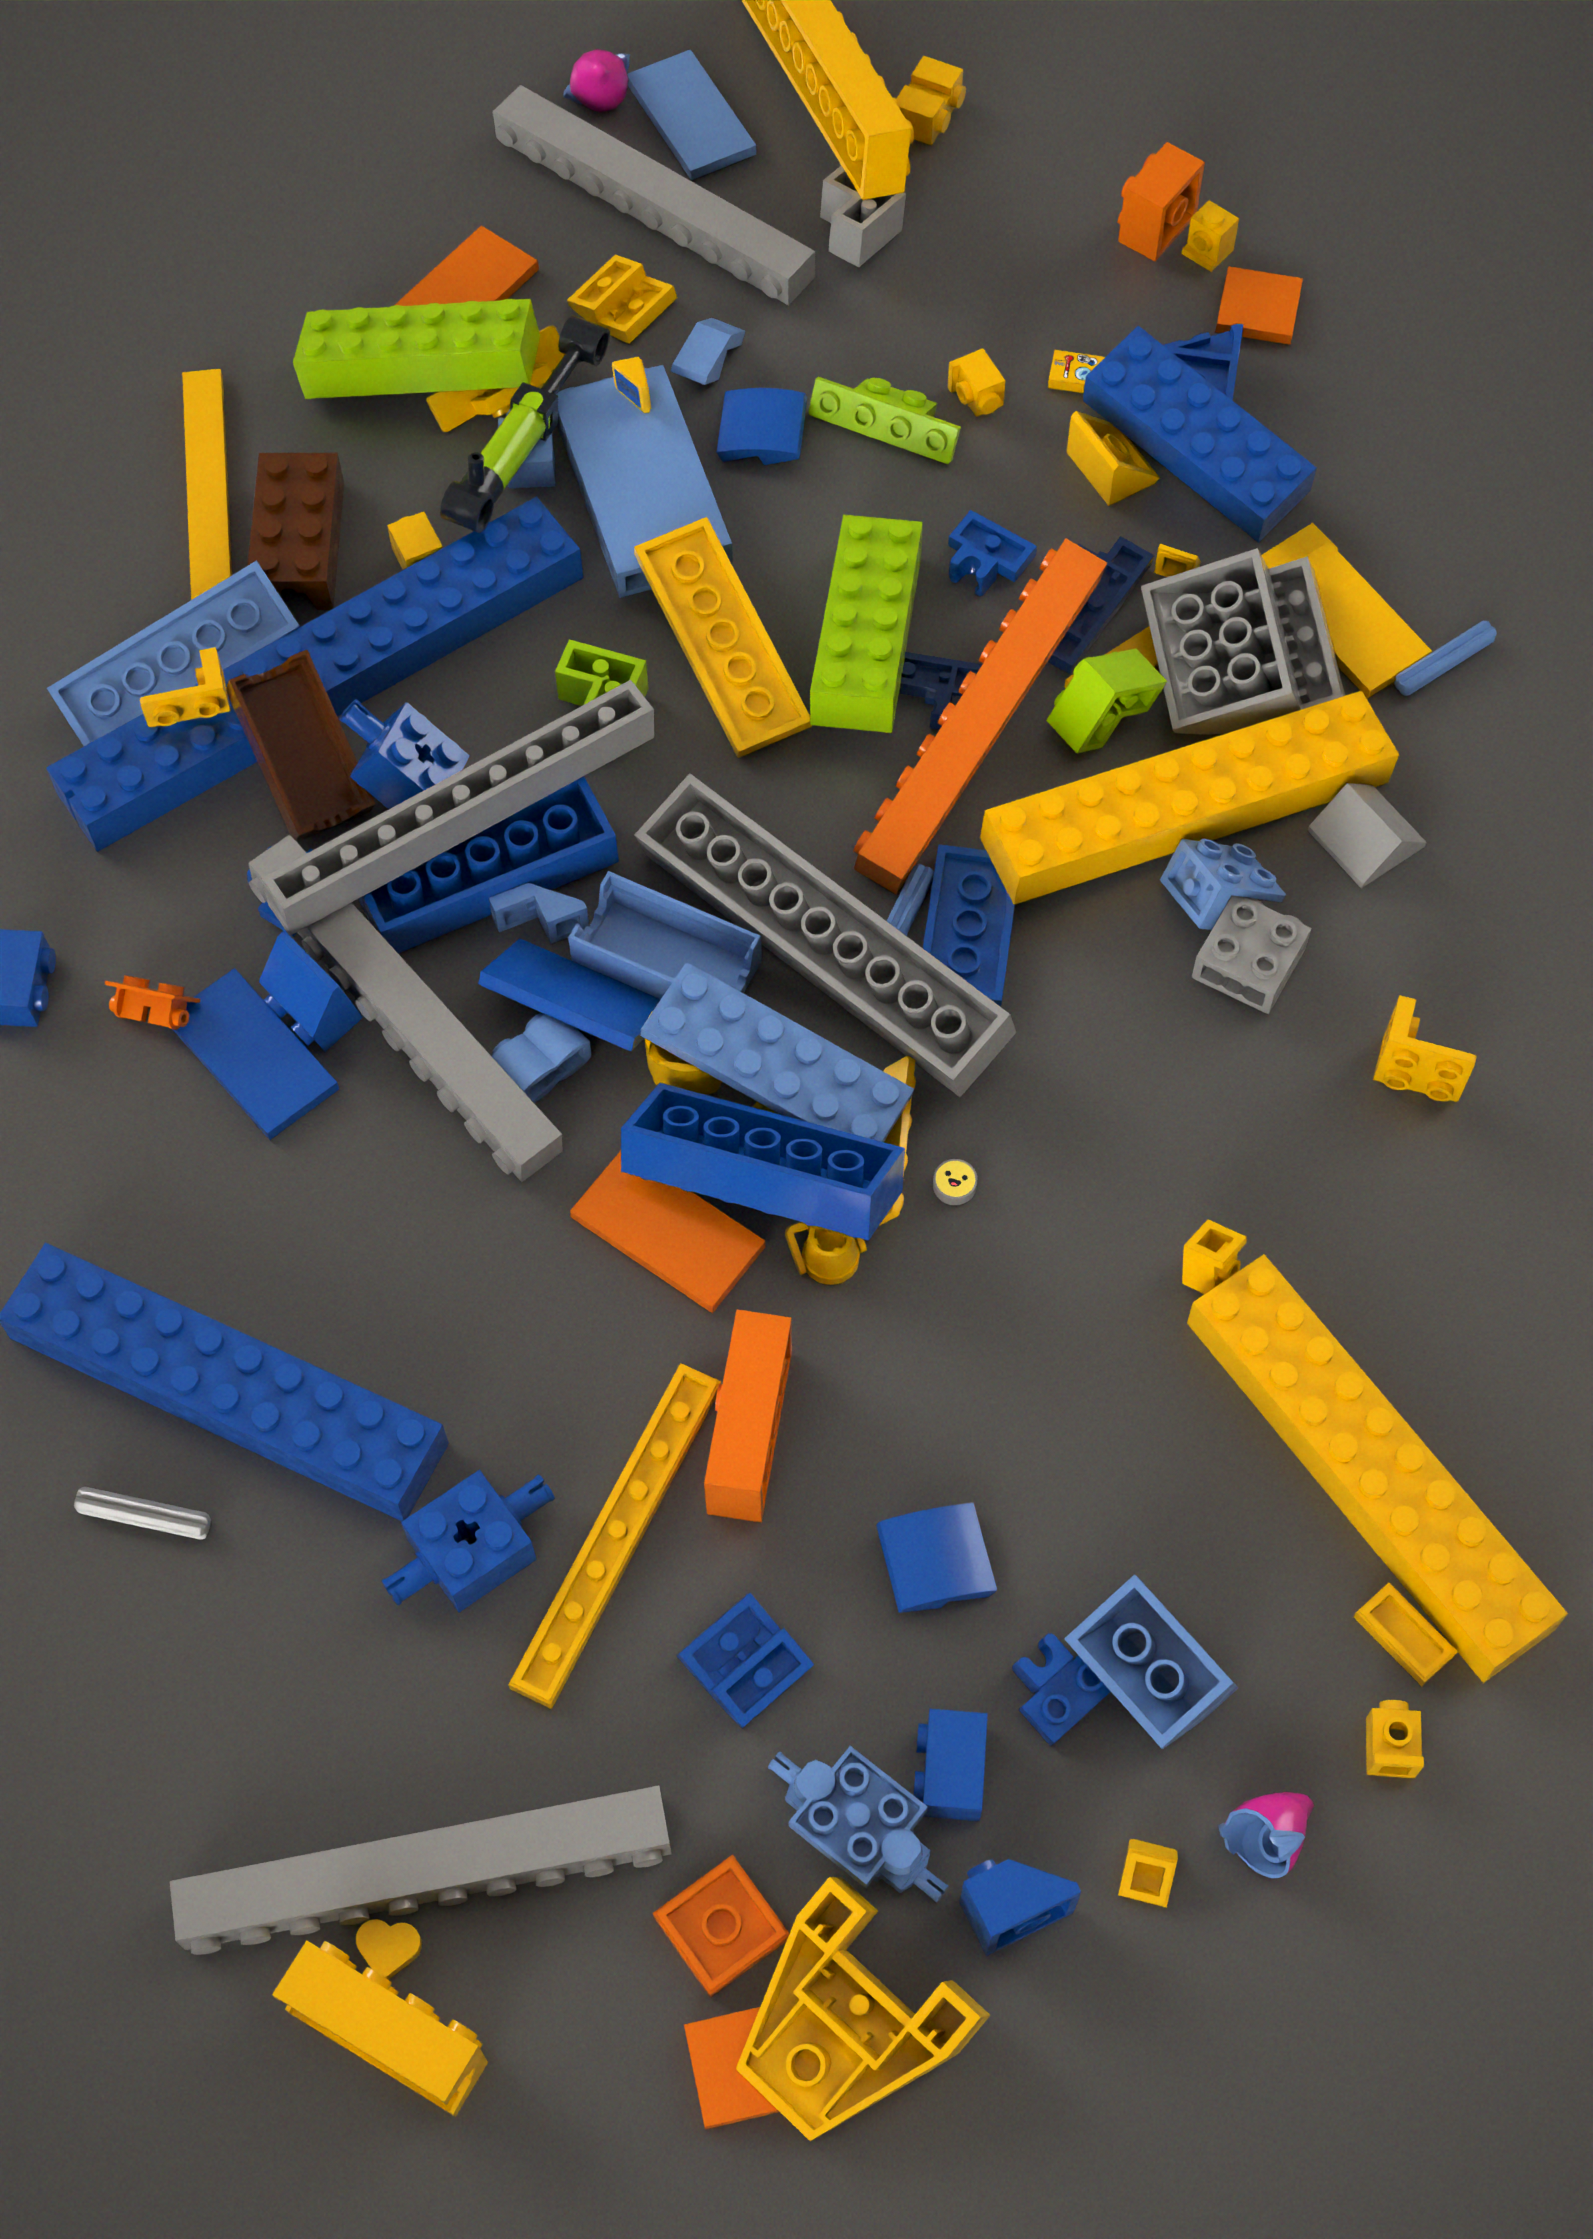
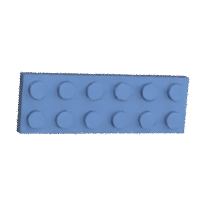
M256 560L49 686L47 690L83 746H86L142 715L141 697L189 688L198 684L195 668L202 667L199 650L216 647L222 669H225L300 626Z
M687 961L641 1028L640 1036L780 1115L881 1142L886 1140L914 1092V1088Z

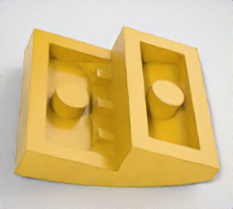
M615 254L571 295L567 302L569 307L585 320L608 328L611 336L630 344L678 297L673 285L646 276L641 263Z

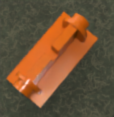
M124 975L123 983L105 981L104 985L116 987V993L109 1001V1009L119 1018L146 1022L148 1008L151 1007L148 1023L177 1030L180 1027H185L189 1021V1013L186 1010L187 1002L200 1003L199 998L185 996V987L159 983L158 990L149 988L150 980Z

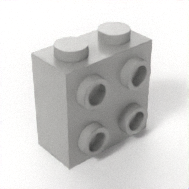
M1232 895L1196 956L1191 978L1269 1015L1306 949L1312 928L1304 925L1294 916L1283 915L1266 907L1258 899Z

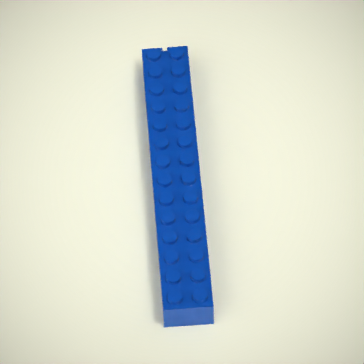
M536 496L489 522L483 532L477 533L473 531L223 669L226 687L232 678L243 674L253 676L267 672L284 663L290 656L308 650L338 717L342 715L355 699L359 700L360 704L583 579L580 548ZM230 699V712L220 713L210 718L200 717L180 721L170 726L148 727L144 714L46 767L57 795L73 818L77 820L79 827L97 852L257 762Z

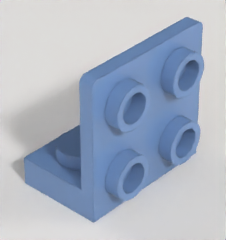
M1205 838L1200 841L1181 839L1160 878L1162 884L1199 929H1213L1231 895L1282 902L1286 896V893L1276 883V877L1261 866L1255 859L1256 854L1250 848L1237 843L1233 844V846L1217 844Z

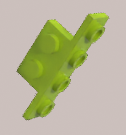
M818 376L815 380L808 411L809 415L945 464H949L953 460L961 429L958 425L935 418L937 403L927 400L926 395L923 393L893 388L890 382L881 378H867L853 389Z

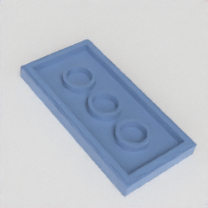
M691 49L627 74L628 87L691 180L757 155L755 142Z

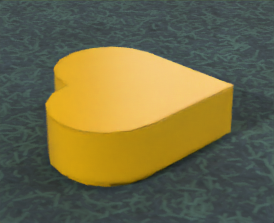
M374 1919L363 1923L358 1929L356 1946L371 1969L389 1980L419 1956L422 1949V1939L417 1929L408 1923H396L389 1926L385 1921Z

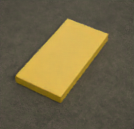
M1329 541L1304 556H1308L1315 571L1337 665L1360 691L1362 690L1367 699L1396 680L1397 674L1432 653V650Z

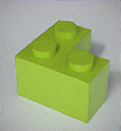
M570 639L555 670L558 699L580 706L629 680L635 684L644 697L649 689L646 660Z
M1137 649L1087 657L1074 668L1072 680L1067 688L1056 697L1054 701L1055 707L1046 721L1076 753L1103 748L1122 717L1148 712L1167 683V680Z

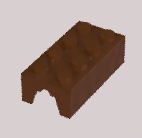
M338 452L259 453L247 566L257 560L278 594H281V591L284 589H293L297 593H305L317 610L334 609L344 493V479Z
M308 650L290 656L284 663L267 672L253 676L243 674L229 680L226 687L228 697L286 827L296 842L371 812L376 803L373 796L350 777L358 762Z

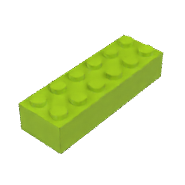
M531 299L467 301L464 303L448 304L430 303L414 306L394 305L380 308L357 307L345 310L322 309L306 313L293 365L305 399L519 388L522 382L531 383L540 333Z
M843 514L810 689V725L886 733L893 732L921 562L923 522Z

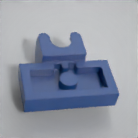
M970 510L949 535L948 546L957 551L949 564V578L952 582L956 583L965 575H975L978 585L975 587V594L983 596L995 582L997 573L1015 582L1035 558L1037 546Z
M1048 1633L1038 1642V1648L1046 1659L1045 1667L1036 1666L1028 1657H1022L1012 1665V1670L1032 1693H1035L1018 1710L1051 1746L1111 1691L1079 1655L1074 1658L1054 1634Z

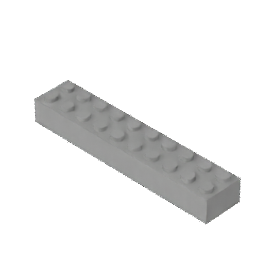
M689 773L634 834L647 857L735 925L760 935L761 945L905 1056L915 1059V1063L957 1096L961 1097L1016 1034L1011 1014Z

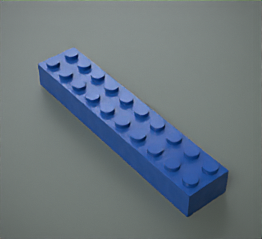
M46 1242L0 1312V1324L10 1339L400 1521L409 1517L449 1445L443 1424Z

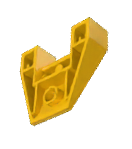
M829 1877L797 1915L736 2067V2070L809 2141L821 2136L958 2055L990 2017V2014L953 1980L941 1982L915 2014L848 1952V1947L877 1914L878 1910L842 1877Z

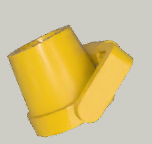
M800 1221L789 1225L785 1230V1236L798 1273L800 1275L808 1273L812 1279L822 1284H840L850 1279L858 1269L860 1253L867 1251L864 1239L849 1237L843 1233L818 1226H809ZM807 1229L809 1234L804 1242L801 1255L794 1234Z

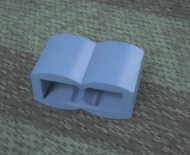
M539 1013L530 1019L523 1034L517 1035L512 1039L502 1040L494 1048L492 1057L533 1103H536L548 1094L559 1081L568 1078L578 1071L591 1058L590 1041L576 1027L544 1013Z

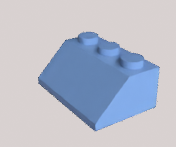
M1135 1574L1064 1638L1162 1749L1202 1722L1238 1689V1686Z

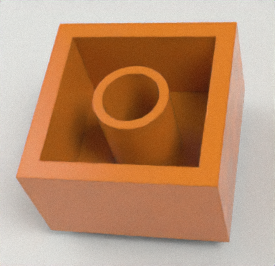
M1166 142L1156 154L1151 153L1146 159L1142 170L1135 177L1130 176L1122 188L1121 197L1124 199L1123 207L1118 217V224H1120L1118 242L1156 262L1190 224L1191 217L1197 212L1205 162L1169 142Z

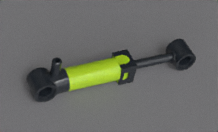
M574 315L567 319L562 328L558 344L559 351L565 355L541 389L522 382L510 399V412L481 453L473 452L468 455L467 473L460 482L453 481L447 488L440 507L442 519L477 533L484 531L491 519L494 504L539 439L546 442L558 425V395L556 394L579 362L584 361L597 366L604 358L610 341V330L608 328Z

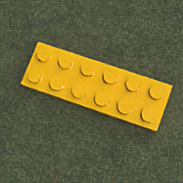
M707 517L634 546V555L737 758L812 727L810 725V715Z

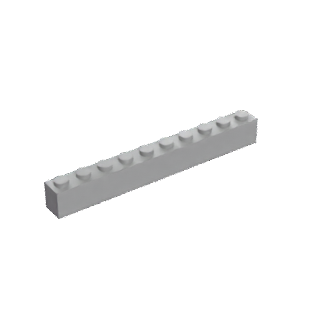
M520 85L493 110L496 139L502 144L516 149L528 156L533 162L544 165L556 172L561 178L572 181L584 188L589 194L598 196L614 205L620 212L628 213L643 222L648 228L657 230L673 239L678 245L687 247L703 256L709 263L717 264L731 272L737 279L746 281L759 288L767 296L776 298L789 306L815 278V251L524 86Z
M631 680L625 682L262 877L268 906L290 936L653 739V707Z
M290 834L249 862L252 877L249 885L257 898L263 903L267 899L262 877L307 854ZM352 902L297 932L303 938L301 942L309 956L316 962L321 959L329 967L328 973L341 989L343 991L348 989L356 997L355 1004L362 1015L368 1021L375 1019L382 1026V1034L388 1044L395 1051L402 1049L411 1059L409 1061L410 1066L415 1074L422 1081L426 1082L429 1079L438 1089L437 1096L442 1104L450 1112L457 1110L466 1120L464 1125L474 1140L478 1143L485 1141L494 1151L492 1153L493 1159L504 1173L510 1174L513 1172L523 1182L563 1152L562 1133Z
M660 1786L170 1881L175 1941L184 1950L191 1949V1954H209L219 1951L221 1943L240 1940L242 1945L260 1944L269 1941L271 1933L290 1930L291 1935H305L320 1930L321 1923L339 1920L340 1925H356L370 1919L369 1914L389 1910V1915L400 1916L418 1911V1904L438 1901L439 1906H452L466 1902L468 1894L487 1891L488 1896H503L517 1890L516 1885L536 1881V1886L547 1887L563 1883L565 1875L584 1872L586 1877H599L612 1873L614 1871L613 1866L630 1862H633V1866L636 1868L657 1865L663 1861L662 1856L672 1854Z

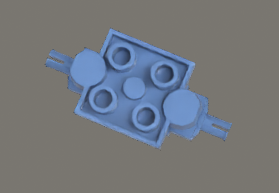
M852 1746L848 1747L832 1768L815 1759L801 1769L784 1756L781 1751L775 1755V1760H771L768 1769H771L790 1784L785 1801L797 1810L789 1821V1827L864 1888H867L873 1880L878 1883L880 1879H883L899 1893L915 1884L936 1903L945 1894L949 1885L942 1882L926 1869L931 1850L919 1841L913 1831L914 1827L927 1812L928 1807Z

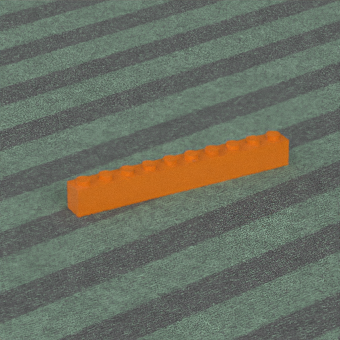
M1065 538L1058 551L1052 548L1048 551L1039 567V570L1043 571L1038 581L1032 578L1029 580L1019 597L1023 604L1017 612L1010 609L1001 623L999 631L1003 632L997 643L990 640L978 660L983 665L977 674L970 671L963 680L958 690L962 694L956 705L951 702L948 703L937 722L942 727L935 737L931 734L926 736L916 754L921 759L915 768L908 765L901 774L895 786L900 791L893 801L886 798L874 817L879 823L872 833L865 830L853 849V852L858 854L854 870L897 895L913 866L917 864L1099 584L1107 566L1106 561Z

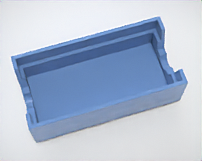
M610 871L607 872L600 884L599 904L594 912L589 927L586 926L584 931L576 924L568 937L571 960L659 999L663 997L686 961L742 993L745 992L762 962L760 935Z

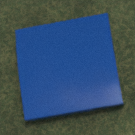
M747 388L725 391L716 451L721 461L726 462L758 456L763 465L800 459L808 399L806 394L777 388Z
M974 1503L917 1511L882 1520L876 1524L899 1613L939 1609L949 1601L986 1598L997 1591Z
M751 1593L746 1594L676 1655L703 1688L741 1728L814 1666V1663L785 1628L780 1629Z

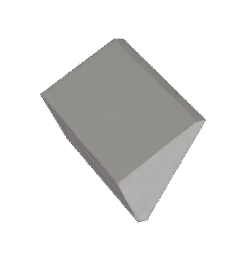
M1347 783L1308 827V832L1361 889L1424 848L1427 843L1373 785Z

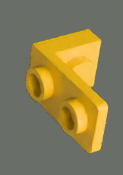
M216 647L199 650L202 667L195 668L198 686L140 698L141 708L148 727L170 726L180 721L200 717L210 718L217 714L231 711L224 673Z

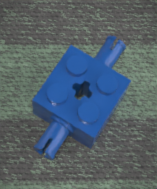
M355 699L339 718L342 723H345L368 742L350 777L388 809L463 770L470 756L407 702L382 722L360 704L359 700Z
M479 1469L401 1522L407 1540L416 1551L415 1555L417 1558L389 1577L381 1580L388 1594L392 1595L396 1605L399 1606L404 1600L433 1582L435 1585L439 1584L459 1613L537 1560L532 1541L522 1529L521 1521L548 1502L555 1500L549 1486L543 1484L545 1482L544 1479L538 1474L534 1479L505 1498L503 1495L499 1496ZM470 1537L472 1539L476 1538L477 1541L469 1545L464 1539Z

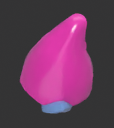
M601 49L583 53L573 65L570 84L564 90L563 97L583 104L597 112L615 109L626 97L630 54L620 53L615 55L612 52Z
M1290 1792L1267 1794L1244 1801L1230 1812L1225 1823L1218 1825L1220 1836L1224 1838L1225 1847L1233 1855L1237 1853L1255 1872L1269 1878L1283 1877L1293 1869L1302 1850L1306 1835L1307 1819L1314 1808L1313 1801L1307 1795Z

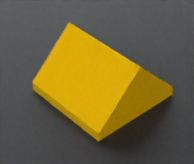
M1078 411L1073 413L1070 419L1067 454L1108 506L1155 484L1160 479L1130 439L1110 422Z

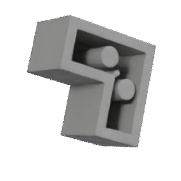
M842 165L823 180L820 218L831 223L828 252L857 267L864 264L902 231L906 193L862 200Z

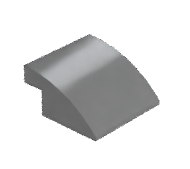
M1256 548L1141 586L1159 671L1167 680L1163 689L1174 733L1226 734L1345 696L1315 571L1308 556L1268 569L1259 549Z

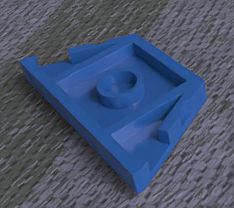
M1244 324L1231 325L1230 331L1210 336L1209 332L1196 335L1188 341L1178 340L1163 345L1233 400Z

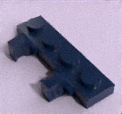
M1121 536L1108 553L1099 551L1097 554L1078 544L1080 547L1106 561L1107 566L1099 584L1048 661L1070 675L1152 565L1153 554Z
M905 652L899 694L923 697L926 704L934 705L933 711H931L930 728L940 730L942 726L937 724L945 707L949 702L954 705L958 703L962 696L958 690L963 680L970 671L977 674L983 664Z

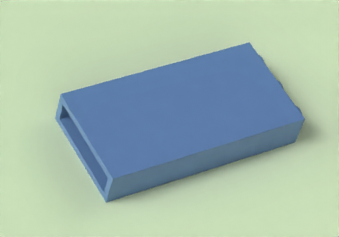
M663 365L644 368L652 408L649 413H643L616 389L614 377L604 378L600 381L577 387H569L558 391L556 394L558 395L557 427L619 598L652 590L634 555V546L705 517L709 519L733 566L731 539Z

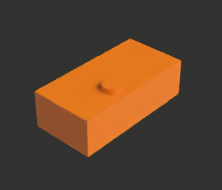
M736 1310L723 1384H719L716 1395L715 1411H717L704 1480L706 1509L709 1515L762 1523L792 1356L791 1317Z

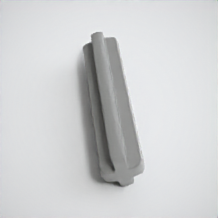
M85 1486L78 1490L74 1502V1508L80 1514L199 1540L207 1537L211 1526V1518L206 1512Z

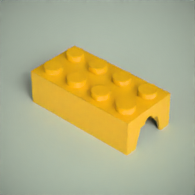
M306 1940L273 1992L274 1998L286 2003L285 2010L294 2017L456 2117L488 2064L481 2051L483 2044L476 2039L478 2035L453 2019L448 2027L440 2023L439 2020L441 2018L434 2013L435 2009L411 1993L408 1994L405 2000L397 1996L399 1992L391 1987L392 1982L373 1969L366 1967L362 1974L355 1970L357 1966L349 1961L350 1957L329 1942L324 1941L322 1946L318 1948Z

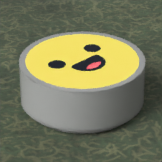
M946 1160L934 1172V1193L938 1199L949 1205L967 1203L975 1195L978 1180L977 1173L972 1165L964 1160Z

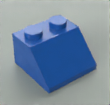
M285 930L277 936L259 979V983L269 994L263 1000L280 1018L288 1014L295 1021L290 1028L307 1046L315 1041L326 1052L356 1025L363 1016L341 987Z
M990 1859L976 1865L967 1872L969 1879L963 1881L959 1903L985 1955L988 1956L1074 1913L1081 1890L1076 1882L1007 1859L996 1865L994 1860Z

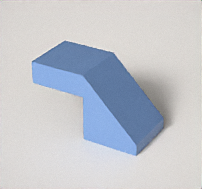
M714 318L697 322L674 360L671 372L704 385L719 380L727 350L742 345L745 330Z
M531 883L523 884L489 898L492 918L498 932L538 918L550 944L568 938L576 924L583 931L586 926L589 927L587 907L584 901Z

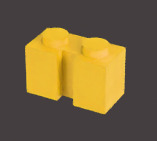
M923 55L911 74L909 86L905 85L896 98L902 114L906 120H910L912 123L914 140L932 146L940 132L944 133L947 130L951 113L954 108L959 109L965 98L966 87L962 86L963 69Z

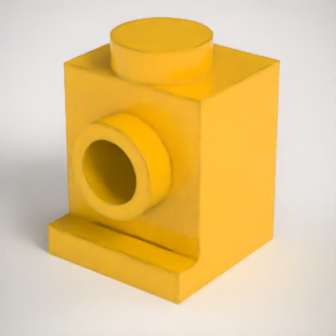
M1207 201L1191 217L1187 244L1182 248L1181 254L1212 272L1234 251L1239 218L1214 202Z
M983 348L949 362L948 389L951 393L956 391L961 403L964 405L968 404L976 417L990 414L1003 406L1005 379Z
M1207 1219L1184 1244L1182 1284L1206 1294L1237 1273L1241 1266V1262L1238 1260V1252L1246 1244L1247 1237Z
M1401 1700L1381 1701L1379 1708L1371 1709L1366 1717L1367 1775L1416 1778L1424 1767L1421 1711L1409 1710V1704ZM1389 1729L1403 1730L1405 1739L1395 1740L1391 1737Z

